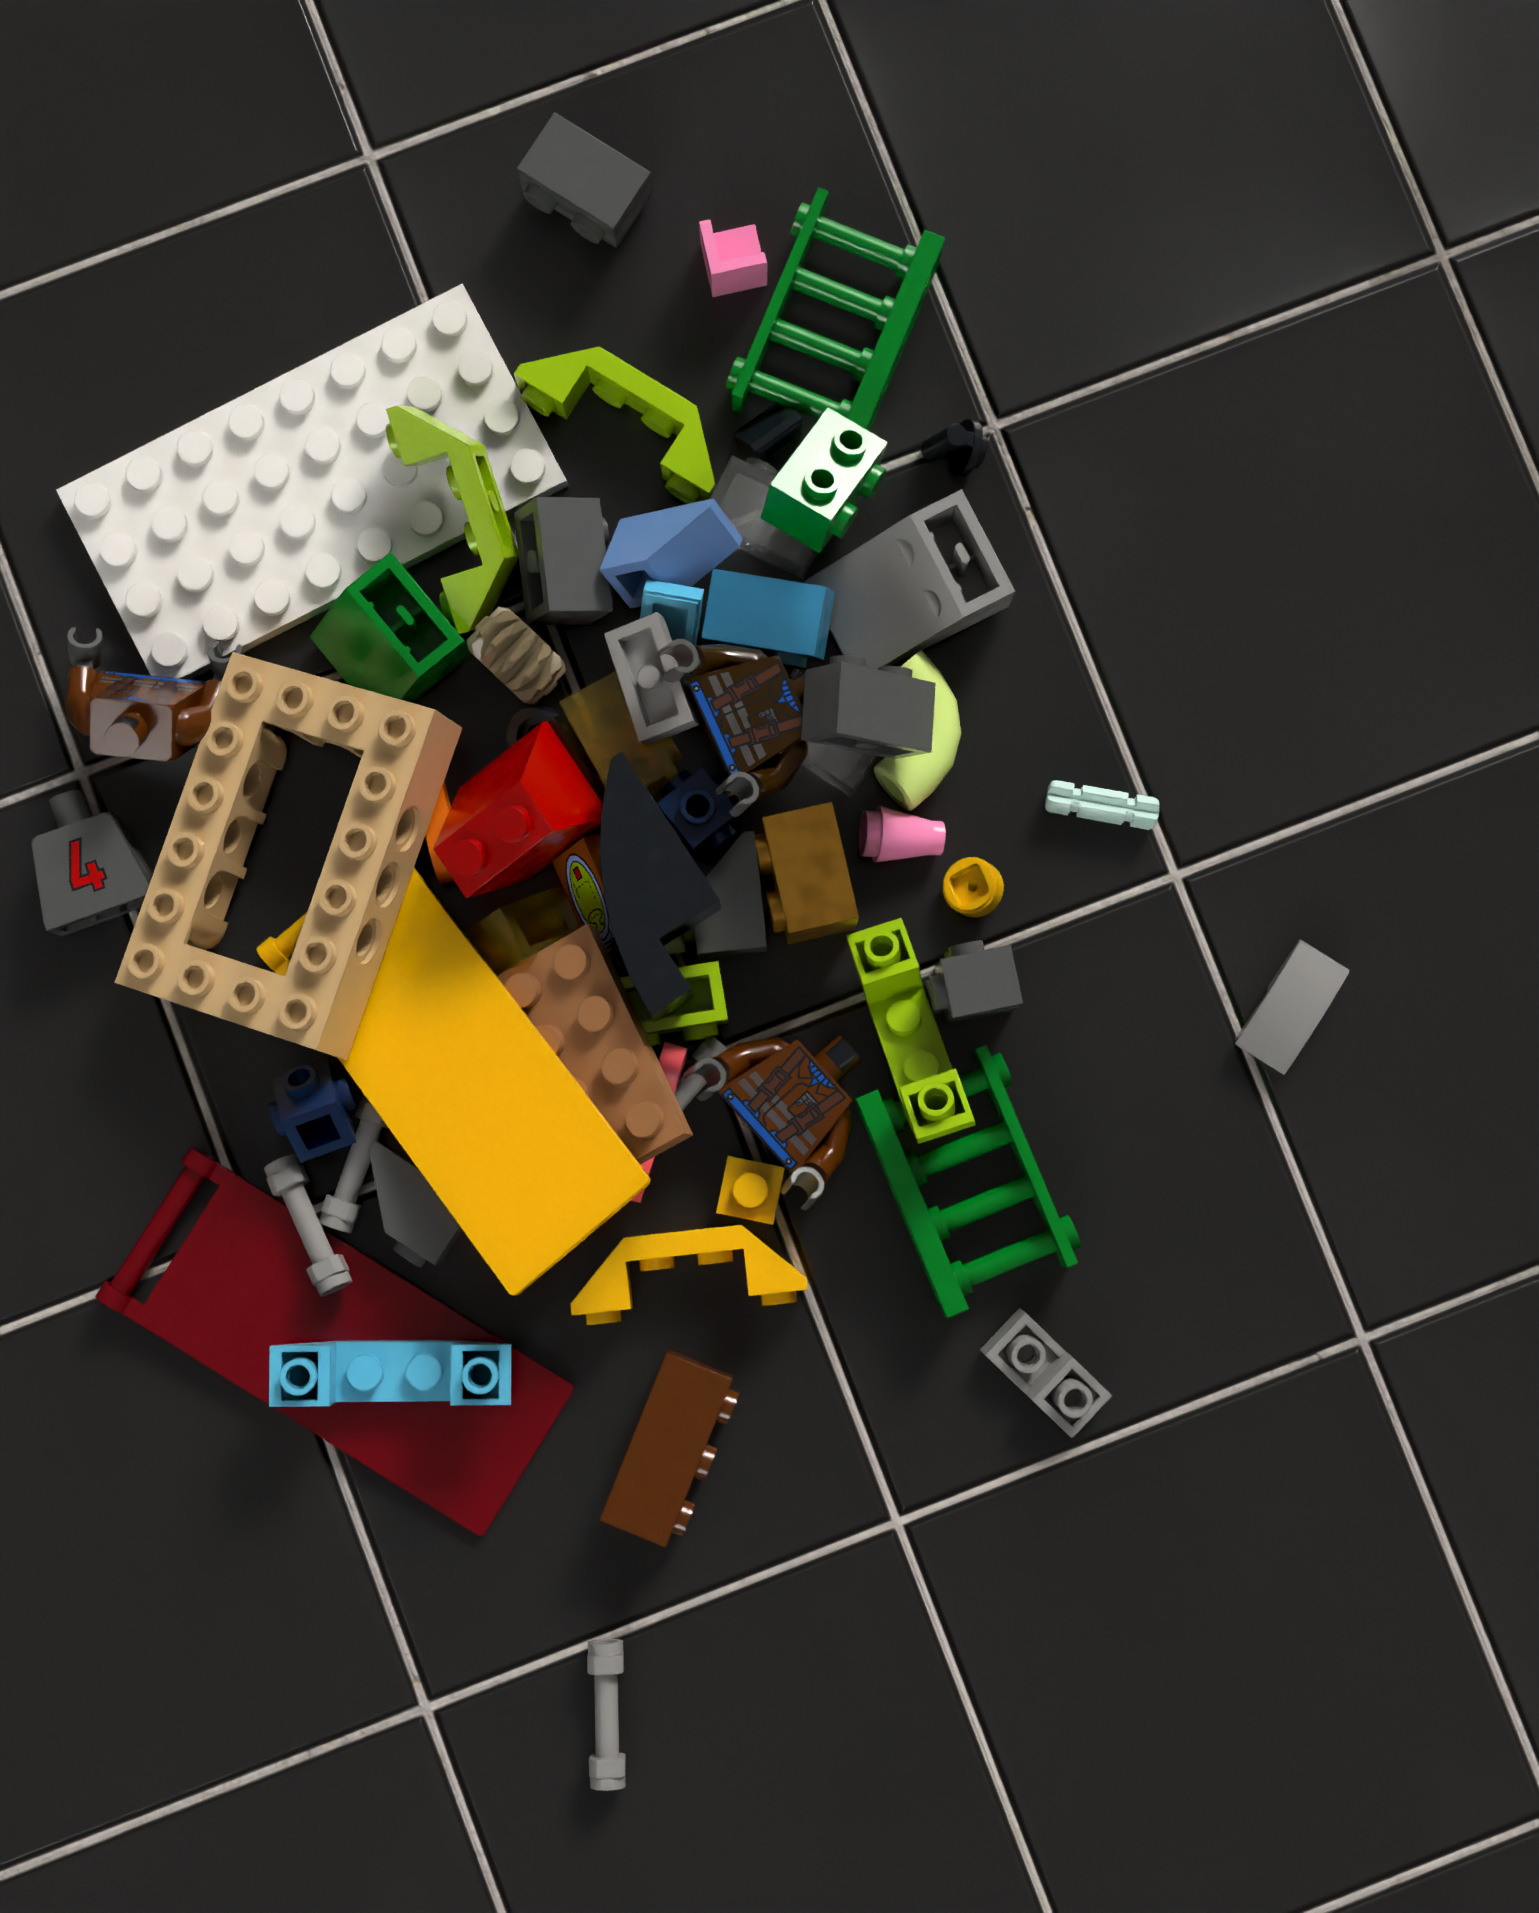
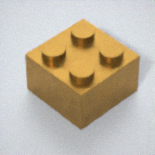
M832 802L762 817V834L753 835L760 875L761 877L772 875L775 891L768 892V899H766L774 933L785 931L787 943L793 944L854 930L859 915Z

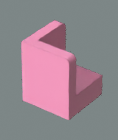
M710 219L699 222L700 245L712 297L767 286L768 264L765 253L761 252L755 224L713 233Z

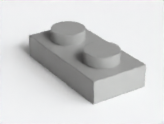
M656 612L604 633L640 743L647 746L700 725L685 678L683 677L671 683L667 682L663 677L665 672L678 667L674 657L667 654L658 656L657 654L658 650L672 642L664 616Z

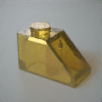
M561 885L498 908L464 934L495 975L498 976L508 969L513 970L538 956L537 953L580 927Z

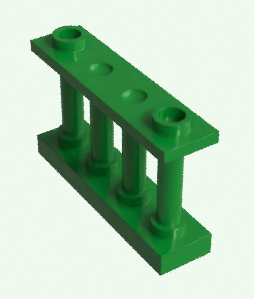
M818 187L811 205L802 202L796 213L790 232L791 236L797 238L748 356L746 359L739 356L736 358L727 379L726 389L732 391V411L742 415L753 393L818 420L829 407L870 432L942 259L946 238L924 229L917 248L909 244L905 249L825 218L828 212L829 191ZM816 239L895 270V277L903 280L896 299L886 296L884 300H881L804 269ZM796 290L875 322L874 328L882 331L875 350L865 347L861 352L784 321L783 317L794 291ZM773 341L854 373L853 380L860 382V386L853 402L843 399L841 403H838L761 372Z
M987 1045L971 1052L978 1068L959 1075L966 1098L987 1089L1000 1122L919 1156H917L915 1151L904 1154L896 1134L905 1130L904 1123L908 1122L900 1100L895 1102L890 1097L882 1101L878 1089L854 1100L940 1309L946 1318L969 1309L964 1296L973 1293L972 1286L1054 1252L1061 1267L1069 1268L1078 1264L1073 1251L1082 1247L1069 1215L1059 1218L1007 1095L1005 1088L1013 1085L1008 1067L1000 1052L991 1056ZM1010 1143L1023 1176L942 1210H939L937 1205L927 1209L919 1187L928 1184L927 1177ZM1033 1198L1046 1229L1045 1231L963 1265L960 1260L953 1263L949 1262L942 1241L951 1238L950 1231Z

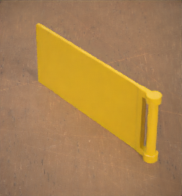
M414 868L348 1059H338L510 1295L518 1296L650 1184L651 1179ZM307 912L276 939L269 936L256 948L262 960L275 973L285 976Z

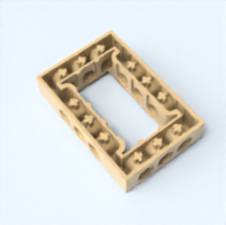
M232 652L211 710L209 729L198 746L114 983L347 1060L462 727L432 708ZM275 728L292 732L316 746L323 747L326 742L343 747L361 758L285 976L206 951L216 946L225 934L228 923L224 921L238 879H244L247 868L243 867L257 825H263L267 814L262 811L276 771H282L286 761V744L280 736L274 733Z

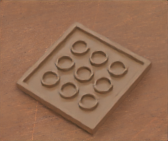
M586 924L497 976L640 1165L693 1136L596 927Z

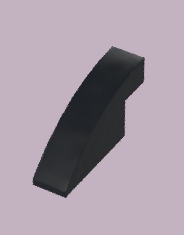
M620 752L611 759L601 813L600 862L604 897L614 938L630 979L652 1020L655 1022L694 997L691 987L664 946L721 910L720 899L623 752Z

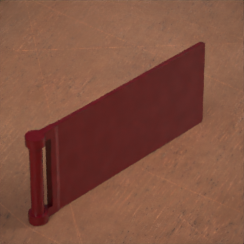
M190 1146L181 1161L185 1167L111 1282L104 1281L95 1296L97 1300L107 1307L127 1316L268 1405L271 1345L376 1340H464L506 1343L323 1229L334 1255L342 1254L344 1256L353 1282L339 1291L321 1297L306 1269L312 1265V1262L287 1206ZM208 1178L219 1185L218 1189L147 1301L143 1304L135 1299L131 1293L203 1180ZM512 1347L511 1405L450 1406V1401L335 1402L331 1406L273 1408L478 1536H483L573 1393L574 1386L569 1381Z

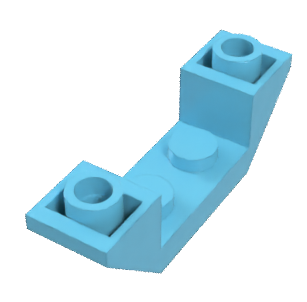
M464 1340L328 1341L270 1346L269 1407L331 1406L335 1402L450 1401V1406L511 1405L512 1344Z

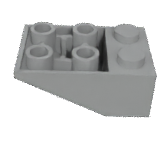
M962 489L907 516L805 581L807 584L826 586L835 591L829 630L842 655L864 658L866 660L865 667L873 669L892 666L1009 607L1015 594V590Z

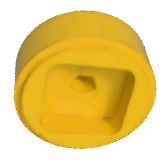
M967 857L958 860L948 869L942 888L944 898L952 909L965 916L976 918L991 913L998 906L1003 896L1004 883L1000 872L993 865L977 857Z

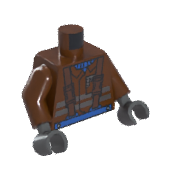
M72 627L68 631L69 661L74 667L69 669L65 706L66 716L69 722L81 734L90 736V752L99 755L166 762L176 760L200 744L201 739L209 729L211 710L230 657L225 659L222 657L223 650L220 641L212 643L207 651L214 677L213 680L199 681L101 670L98 674L95 668H98L104 660L102 631L96 628V640L89 644L77 642L76 627ZM238 644L235 653L243 655L242 647Z
M838 1035L815 1057L798 1040L789 1044L786 1040L779 1037H771L738 1043L713 1058L699 1060L683 1074L684 1079H687L692 1074H699L706 1080L707 1089L696 1096L699 1101H704L718 1091L727 1104L791 1173L781 1188L782 1194L785 1195L791 1186L802 1187L807 1192L808 1200L801 1209L808 1210L822 1194L824 1184L844 1160L854 1125L852 1114L847 1107L853 1100L839 1086L838 1082L855 1068L862 1059Z

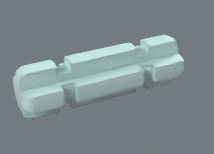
M1054 780L1050 783L1045 800V808L1050 813L1068 816V813L1072 811L1076 812V817L1118 825L1128 821L1130 822V827L1146 830L1155 827L1160 807L1159 800L1154 797L1137 794L1133 799L1128 798L1129 794L1126 792L1087 785L1077 789L1074 788V783Z

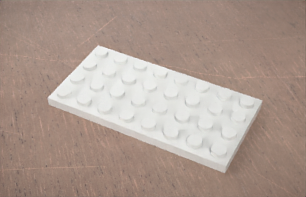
M462 283L68 483L56 491L150 675L191 680L211 670L207 651L212 643L216 641L221 642L222 657L224 659L229 658L232 652H236L238 644L241 645L244 653L330 609L346 587L390 552L393 553L405 569H408L466 539L464 524L469 522L462 499L457 500L454 497L448 484L446 468L451 466L449 457L422 466H404L402 458H397L393 454L386 437V425L390 424L386 409L393 406L415 407L484 444L507 517L513 515L514 512L535 497H548L568 487V483L526 402L520 399L521 393Z

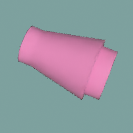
M880 805L876 807L875 811L863 810L858 829L859 855L872 857L874 863L926 855L941 856L945 846V824L943 821H931Z

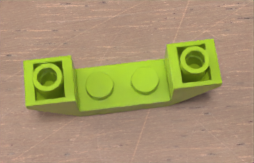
M600 346L523 363L514 372L518 389L522 392L520 399L541 415L548 417L553 411L567 420L589 384L592 383L594 384V393L605 402L617 408H621L625 403L643 414L641 421L654 432L666 438H669L672 433L676 434L677 438L660 463L662 479L667 481L665 488L676 498L687 504L695 503L696 500H716L715 481L698 408L695 404Z
M390 407L386 409L390 424L386 425V437L393 454L397 458H402L404 466H422L449 457L451 466L446 468L448 484L454 497L457 500L462 499L469 520V522L464 524L465 537L471 552L475 556L480 555L483 565L441 578L444 591L440 593V605L445 618L451 625H455L458 634L476 631L474 627L486 615L489 617L492 614L519 558L485 446L415 407Z
M902 917L846 935L875 1030L905 1116L917 1143L920 1144L975 1126V1120L956 1068L953 1069L924 991L919 964Z

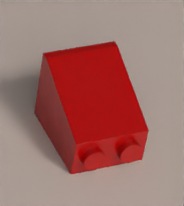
M544 721L459 787L433 850L465 898H470L528 881L555 858L601 825L603 803L548 721Z

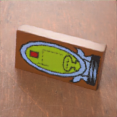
M598 834L583 837L552 862L579 927L581 928L586 924L596 927L611 960L614 961L621 954L614 938L604 897L600 862V836Z

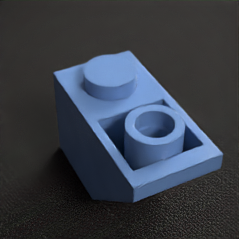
M708 499L620 519L599 570L629 608L642 606L643 589L646 579L692 587L737 550L743 538L716 501Z

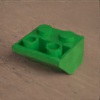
M392 552L344 589L310 635L311 640L348 685L411 703L472 655L463 638Z

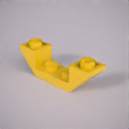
M742 1224L625 1237L570 1303L571 1315L585 1314L586 1325L622 1321L620 1310L633 1308L629 1261L639 1260L640 1271L675 1268L674 1256L697 1254L698 1265L732 1262V1250L744 1249L749 1296L761 1295L762 1306L797 1302L796 1291L808 1290L807 1279L804 1274Z

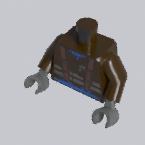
M676 639L658 650V656L670 655L674 657L678 664V667H674L663 674L667 682L673 683L689 673L694 675L686 679L690 697L727 777L716 789V794L720 795L723 791H731L737 795L740 801L729 811L730 815L738 817L753 802H757L785 789L808 756V741L801 740L805 675L790 680L779 656L767 657L758 649L723 644L693 645L685 639Z

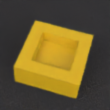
M728 1156L716 1213L773 1225L785 1167Z

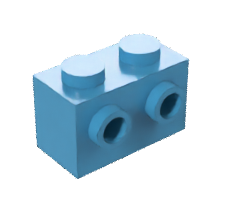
M713 569L701 638L723 645L774 652L773 656H779L783 665L806 668L808 658L824 660L835 591L826 586Z

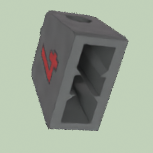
M82 790L64 792L49 799L58 829L34 837L31 843L46 931L64 936L140 909L153 874L122 819L110 811L91 817Z

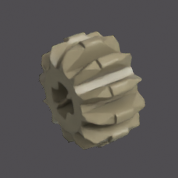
M497 607L489 617L486 615L474 627L476 631L466 640L468 650L523 703L535 705L543 695L547 696L558 685L556 681L566 672L564 661L509 608Z

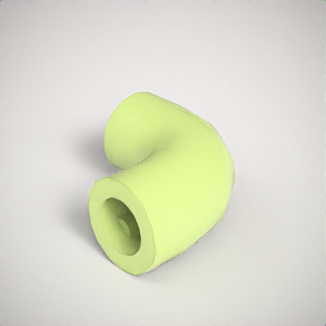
M922 650L901 667L911 669L913 671L912 678L936 683L931 753L899 759L885 757L874 767L875 776L886 793L898 805L908 811L915 809L930 796L951 770L961 737L957 700L941 672Z

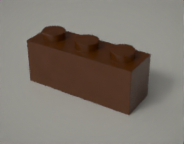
M668 1349L599 1521L663 1547L667 1546L671 1533L683 1537L695 1507V1503L685 1500L693 1478L705 1481L717 1451L716 1447L707 1444L715 1422L727 1426L739 1396V1392L729 1389L733 1375Z

